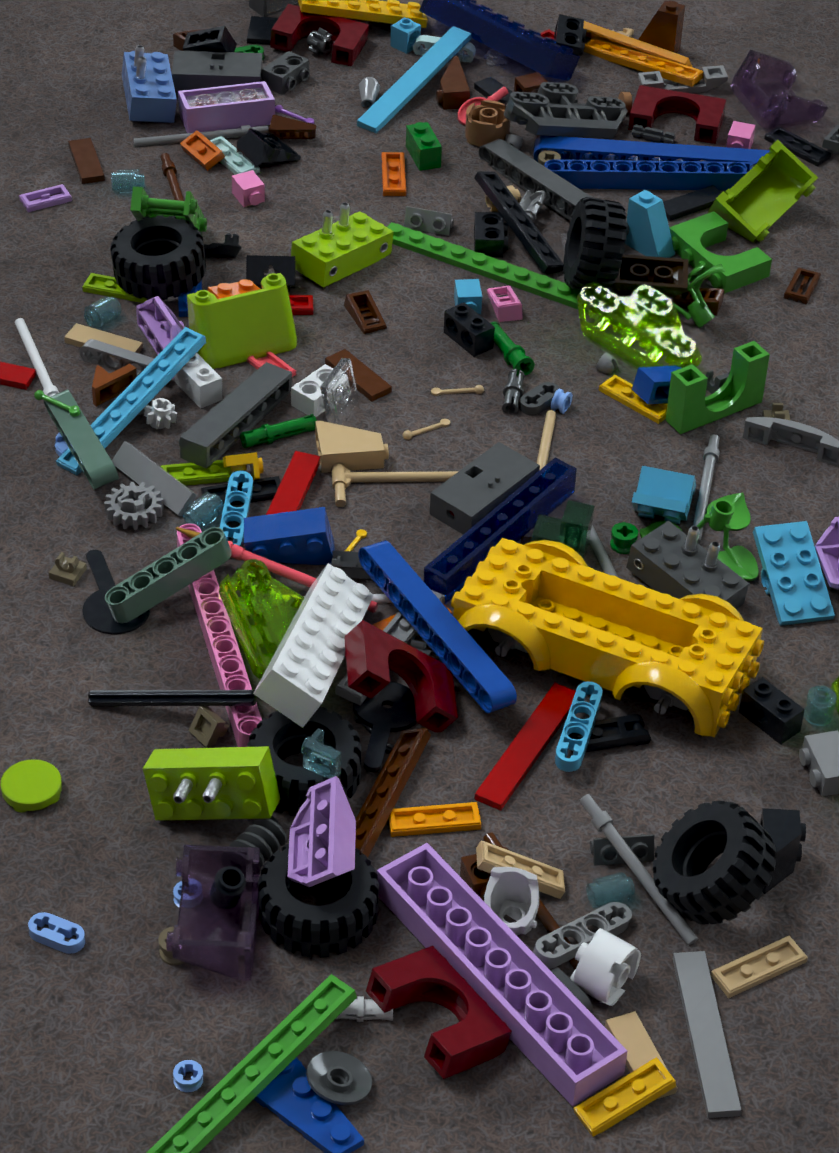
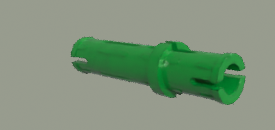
M314 414L274 425L264 424L261 425V428L241 432L240 440L244 448L263 443L267 445L272 444L275 440L315 431V421L317 419Z

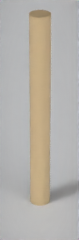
M553 410L547 411L537 458V464L540 465L539 482L544 481L556 419V412Z

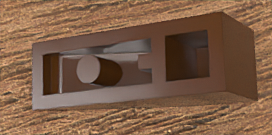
M458 56L452 58L440 80V90H436L437 103L442 104L443 110L459 109L464 102L470 99V89Z

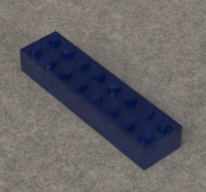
M423 0L420 12L451 28L455 26L471 33V38L547 77L565 81L572 78L580 57L573 54V49L564 45H557L556 40L549 37L543 38L540 36V32L533 29H525L524 24L514 20L512 22L508 20V16L498 12L496 14L492 12V8L481 4L480 6L476 4V0Z

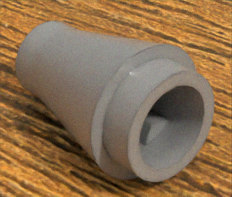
M366 77L359 83L362 107H371L375 103L380 91V84L373 77Z

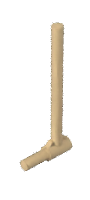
M340 463L334 464L331 468L332 487L335 490V504L337 507H344L346 505L345 489L351 483L445 482L459 472H350L349 469Z

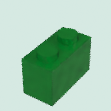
M418 122L406 125V148L419 171L441 168L442 146L429 123Z

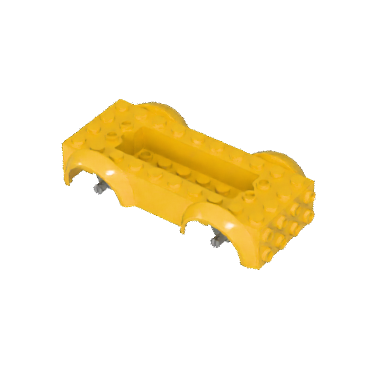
M501 538L495 547L492 546L486 559L478 563L475 573L472 577H467L460 592H455L451 601V607L454 608L453 616L467 632L472 628L484 632L488 627V632L493 641L500 643L495 648L497 655L500 656L501 654V657H504L509 649H517L529 653L535 670L552 669L585 682H595L602 688L613 691L614 698L621 700V696L627 688L632 686L640 688L644 685L650 698L659 700L654 706V710L657 713L660 711V714H664L669 706H675L683 710L689 709L694 718V732L701 736L715 737L720 727H726L730 711L735 712L742 690L749 686L750 678L755 679L758 673L760 663L756 662L764 646V641L761 640L763 628L744 621L738 610L718 596L694 594L678 599L669 594H663L646 588L643 585L620 579L617 576L594 570L587 566L584 559L573 548L561 542L550 540L532 541L522 545L513 540Z

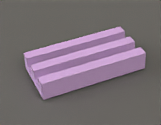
M63 184L19 195L20 201L26 207L27 212L72 201V196Z

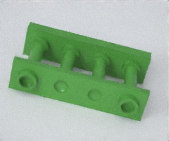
M133 186L130 211L137 221L143 220L144 217L148 216L150 218L156 217V215H163L164 217L175 216L179 220L182 218L187 220L189 224L192 223L201 235L202 232H206L207 218H204L197 200H195L190 191H186L185 201L149 198L143 187Z

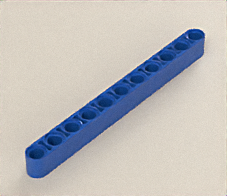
M543 135L535 140L534 160L538 162V155L542 150H551L559 153L561 160L758 162L770 150Z
M553 159L546 161L544 166L579 189L700 190L714 185L718 190L726 191L728 188L731 189L757 162Z

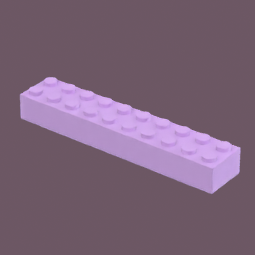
M428 843L377 870L379 882L378 897L425 948L434 946L474 991L486 1001L488 1006L512 1030L509 1039L572 1107L624 1075L628 1051Z

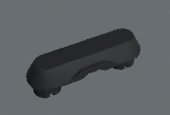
M227 233L224 235V243L204 244L205 255L236 257L242 248L238 245L240 237L237 234H233L232 237L231 233Z

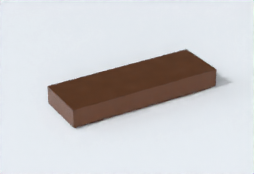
M91 138L68 141L81 183L105 181L104 173Z
M346 349L325 358L326 365L346 375L348 383L371 402L392 392L391 385Z

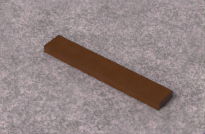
M427 728L403 730L355 819V847L360 850L359 855L364 854L369 857L431 737Z

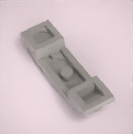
M723 65L702 67L703 79L693 87L664 79L660 71L638 73L642 86L686 93L705 92L728 81V75Z
M749 417L745 420L743 439L768 445L770 440L818 453V461L839 466V440L819 429L780 418Z

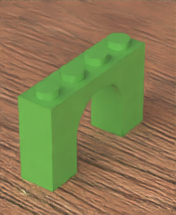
M714 211L669 227L674 251L682 259H688V263L692 267L696 268L704 263L706 265L704 273L711 267L722 264L725 272L714 273L707 279L714 288L724 289V294L770 276L772 259L758 247L733 256L717 255L705 249L725 241L727 236L728 222Z
M755 341L734 348L731 370L727 380L716 392L707 397L705 395L708 378L693 364L671 372L665 420L678 433L683 434L762 403L770 354Z

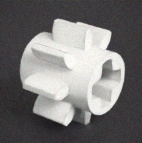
M164 398L152 400L151 406H145L144 416L147 417L146 424H150L156 429L165 427L169 429L170 423H176L177 412L174 411L175 405Z

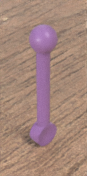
M281 105L275 106V112H281L306 123L314 124V119L312 118L306 119L283 109Z

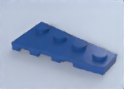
M297 1057L254 1098L257 1103L268 1108L288 1126H292L305 1139L324 1153H351L364 1145V1138L336 1104L321 1098L313 1091L307 1081V1069Z

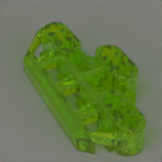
M595 282L587 283L582 287L577 296L581 331L588 338L637 367L664 366L657 363L662 355L667 357L665 359V362L669 364L667 366L676 365L683 368L693 364L697 367L701 363L702 355L695 341L685 335L679 314L668 296L648 285H641L634 290L632 296L618 297L615 293ZM585 307L588 310L587 316L594 319V323H589L585 320ZM609 324L614 326L612 328L614 332L621 335L620 339L611 333L607 334L604 332ZM637 339L638 341H640V343L638 344L639 347L648 352L647 354H644L636 348L633 349L630 346Z
M250 559L245 561L241 568H237V571L231 578L227 574L221 581L219 594L253 674L261 680L305 597L271 577L267 566L262 561ZM239 590L242 597H238L236 591ZM251 615L256 625H250L248 619H251ZM263 645H265L268 654H262L260 648H263Z

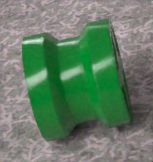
M626 522L615 524L611 530V549L619 554H629L631 545L638 538V529L635 525Z

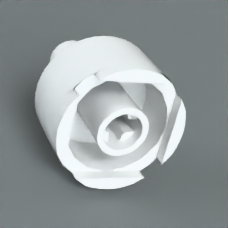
M600 928L596 931L589 944L584 942L579 947L575 956L579 963L570 979L584 993L602 1003L613 1006L625 992L621 987L629 977L633 980L640 963L641 952L632 944Z

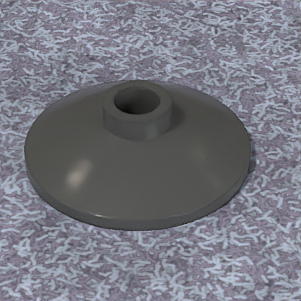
M325 1051L314 1056L308 1064L306 1076L310 1087L317 1095L331 1103L339 1105L356 1104L364 1100L371 1090L372 1077L369 1070L359 1059L350 1054L340 1051Z

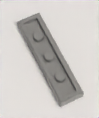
M126 441L123 442L112 459L114 466L138 485L144 482L146 488L154 486V491H160L163 504L179 516H183L197 497V494Z

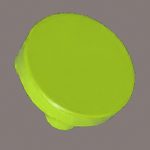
M24 760L12 765L4 772L0 783L3 799L15 811L21 813L40 810L56 803L62 791L60 772L55 766L43 760Z

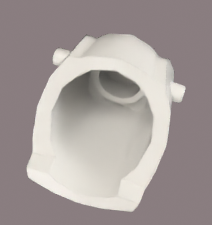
M493 867L484 894V902L516 935H526L532 928L537 926V921H535L539 908L537 875L514 867ZM508 915L517 922L509 923L505 921L504 916Z

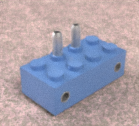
M138 45L135 51L124 52L122 80L129 121L174 123L177 98L168 54L161 52L144 53L142 45Z

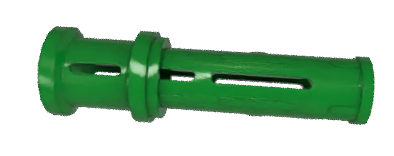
M491 322L495 327L494 342L503 352L505 362L508 365H512L513 369H517V376L519 370L523 371L524 375H529L535 366L533 359L525 355V350L522 346L515 345L498 322Z

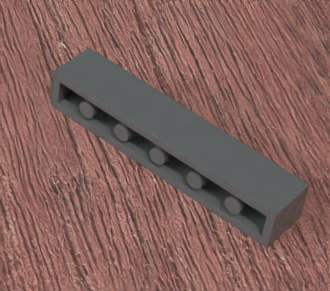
M267 362L258 370H255L250 377L241 382L234 391L226 395L219 404L212 407L204 417L199 419L189 430L180 436V458L207 469L240 439L241 432L252 429L291 392L292 372Z

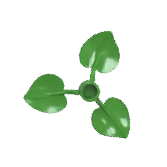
M703 263L688 274L687 290L694 299V302L687 307L689 312H686L669 299H662L648 306L640 313L632 324V330L635 331L636 326L644 315L667 305L684 315L687 320L692 318L698 328L711 321L715 316L705 303L699 288L702 282L712 274L725 272L722 264L713 266L703 273L706 266Z
M744 493L721 497L708 505L706 514L697 527L700 530L708 522L711 529L715 531L723 530L724 551L719 552L717 559L744 580H756L759 570L752 553L742 546H734L731 549L728 546L729 530H741L750 523V513L745 502ZM667 521L655 522L646 528L640 529L639 534L641 538Z

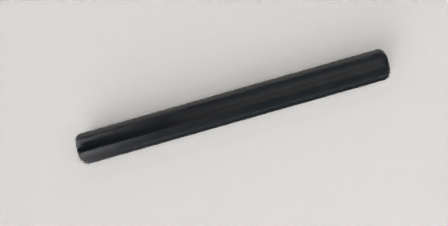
M91 690L88 694V703L90 706H254L256 704V695L253 694L254 690Z

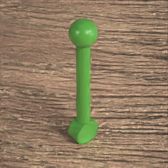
M38 390L34 394L37 400L43 399L69 411L73 417L80 414L78 406L66 405L46 396L42 390Z

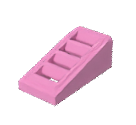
M511 286L487 289V294L499 322L523 319L522 304ZM496 294L508 295V296L497 297V296H499V295H496Z

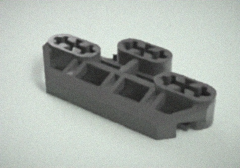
M542 82L538 93L512 92L507 102L504 116L510 121L517 122L519 125H526L525 130L535 135L613 139L617 134L620 124L625 120L628 111L625 103L620 99L590 96L586 104L577 103L578 89L568 83Z

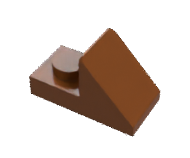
M128 364L109 374L101 366L97 365L92 384L93 404L97 407L120 395L137 377L136 368Z

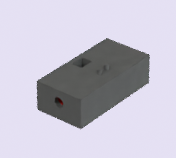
M175 51L172 68L175 93L178 95V91L262 82V53Z
M498 442L430 493V515L471 539L538 487L540 465Z

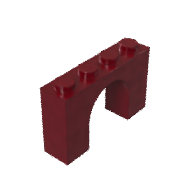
M288 4L271 29L270 47L291 52L298 40L308 36L312 31L318 32V29L322 28L332 34L331 39L335 41L332 48L331 63L352 66L367 42L369 24L343 17L301 12L300 6Z
M640 85L630 112L628 130H632L634 125L652 128L658 116L667 113H680L696 121L694 141L716 144L725 114L726 99Z
M364 620L344 637L349 688L372 699L390 683L389 669H391L406 682L413 694L418 724L433 732H442L458 718L453 674L444 663Z
M434 946L372 968L366 993L384 1013L412 1002L429 1001L449 1009L459 1020L454 1025L432 1033L424 1058L443 1079L489 1061L505 1052L512 1030Z

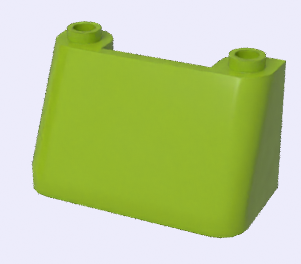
M779 140L770 146L769 153L765 154L764 157L762 156L757 164L731 189L728 188L725 192L723 191L715 199L708 213L716 212L728 222L729 229L751 242L756 240L761 242L770 233L768 229L803 195L807 198L816 188L814 183L818 177Z
M272 273L264 277L261 281L262 289L217 299L213 293L207 290H199L196 293L187 295L189 329L204 335L206 338V343L197 353L212 369L246 362L249 356L254 355V358L258 359L266 357L267 352L279 354L296 348V329L286 280L281 273Z

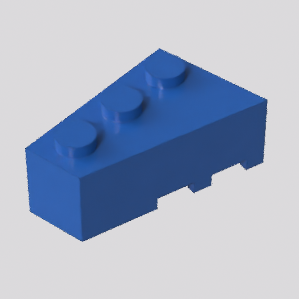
M325 507L244 518V545L247 551L279 563L332 564L335 545Z

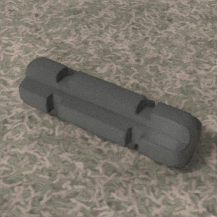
M634 125L632 129V136L643 137L644 139L674 144L676 135L672 132L666 131L664 133L663 130L650 127L644 128L641 125Z

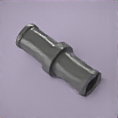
M512 369L508 374V382L503 390L505 397L502 405L503 412L508 413L509 406H511L510 413L516 414L518 412L519 400L524 392L522 384L525 375L521 370H519L518 377H516L517 369Z

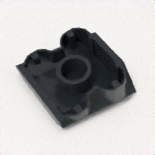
M249 128L247 134L237 141V152H242L254 163V168L301 159V156L278 136L269 133L262 134L252 128Z

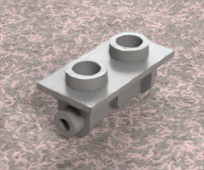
M527 190L520 201V206L532 222L535 221L543 207L542 204L547 201V194L543 190L536 191L533 194Z
M406 206L404 227L450 235V228H453L454 224L452 214Z

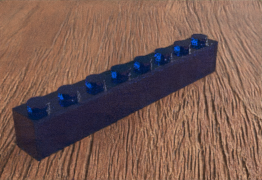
M556 457L425 566L424 583L431 590L445 595L444 604H446L453 598L456 591H461L467 577H472L478 563L486 559L492 546L495 547L501 538L518 542L521 536H525L575 492L577 468Z

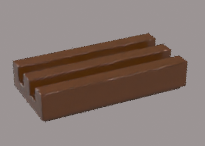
M798 268L784 293V299L792 298L793 301L798 302L799 300L803 304H807L820 280L821 274ZM801 274L805 275L798 291L792 292ZM810 277H813L805 295H803L802 292Z

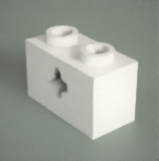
M198 353L174 376L175 383L200 409L223 400L222 378Z

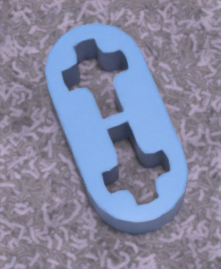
M46 912L33 915L28 922L29 935L38 943L68 954L80 951L85 945L84 930L78 924ZM45 924L49 926V929L43 928L41 931L37 929V926L43 927ZM72 935L76 936V939H71L69 942L65 941V937L71 938Z

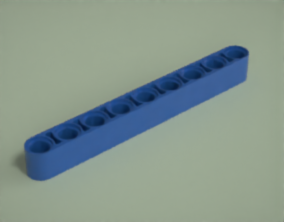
M384 540L359 549V561L366 573L486 713H491L516 703V690L510 680L388 541Z

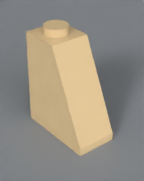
M315 421V440L318 456H321L320 467L322 473L332 472V466L337 463L343 464L350 471L384 468V460L389 459L388 444H383L381 433L324 421Z

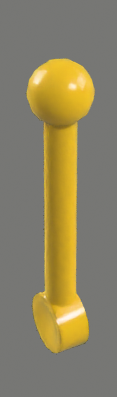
M363 529L357 530V537L345 551L351 552L358 542L367 536V532Z

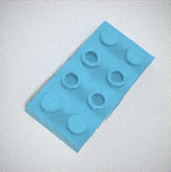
M807 521L755 527L753 536L763 567L761 583L763 587L767 588L765 590L766 594L771 595L780 626L834 619V610Z

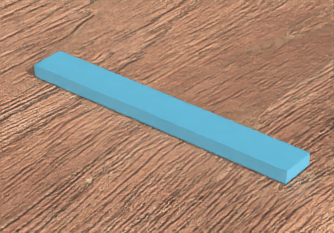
M455 26L449 29L357 120V126L374 133L382 129L471 40V33Z
M185 327L90 425L104 449L206 343L204 335ZM69 448L56 460L58 466L75 475L82 472Z

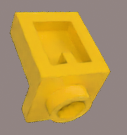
M257 452L222 457L224 468L231 467V472L247 470L246 465H250L253 480L260 479V474L264 472L262 458L257 457Z

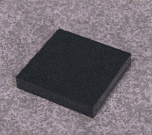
M251 16L247 43L270 45L271 29L278 18Z

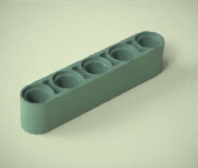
M68 389L51 396V398L66 405L78 406ZM44 400L52 421L92 488L96 490L118 480L119 476L112 460L81 409L80 414L73 417L69 411Z
M213 527L203 531L107 591L105 601L114 620L118 623H127L229 560L232 551L223 530Z

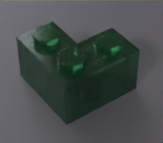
M568 500L562 519L539 514L532 533L531 542L539 540L561 542L573 548L584 559L589 546L595 506Z

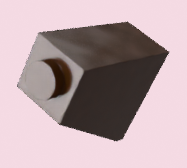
M664 1L638 40L677 53L681 46L685 5L678 4L675 1Z

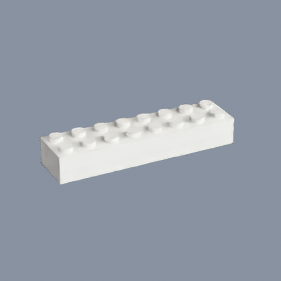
M328 563L310 586L253 694L303 728L322 704L346 655L344 637L362 621L374 595L369 592L368 588L363 584L356 583L346 576L343 570L333 567Z

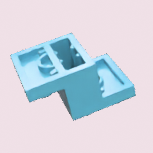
M642 466L637 491L634 492L632 498L634 511L639 512L638 516L654 519V515L665 517L664 521H670L675 524H680L681 520L687 521L692 495L695 494L696 490L695 476Z

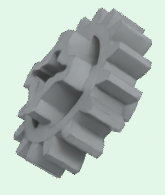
M131 482L129 486H125L122 483L119 490L112 488L111 494H106V501L104 502L105 513H107L108 520H113V525L123 524V529L133 526L134 530H137L138 525L147 528L149 521L156 523L157 517H162L163 498H161L160 491H154V486L146 488L144 482L139 486H135L134 482Z

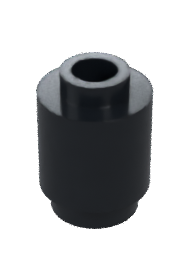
M228 866L217 872L209 893L210 899L216 907L232 909L238 905L246 886V879L242 871L237 867Z

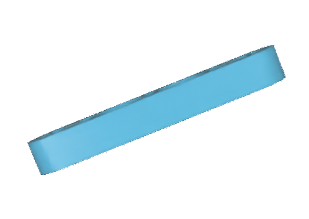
M236 471L230 475L220 522V528L223 530L227 541L228 537L233 538V544L241 547L244 539V518L248 517L253 491V477L246 471ZM242 482V491H237L239 483ZM241 501L244 505L242 507H233L230 503ZM237 521L240 523V526L231 528L226 523Z
M583 682L576 689L556 748L555 764L560 770L566 772L576 771L582 764L602 702L603 690L595 682ZM587 695H591L589 703L585 702ZM586 713L590 717L587 719L577 718L575 714ZM571 733L581 734L583 738L576 740L570 738L568 735ZM568 750L573 751V755L570 758H566Z

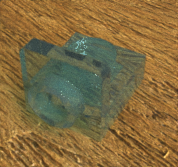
M318 728L302 744L303 767L329 779L335 776L338 777L341 773V752L333 747L324 745V730Z

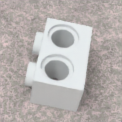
M326 364L291 387V406L307 415L314 414L317 417L348 395V377Z

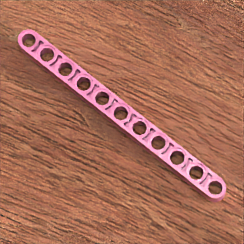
M195 524L180 526L183 529L202 533L200 527ZM177 531V547L192 539ZM213 569L189 584L188 587L220 690H252ZM257 703L254 706H225L237 746L247 747L251 732L262 721Z

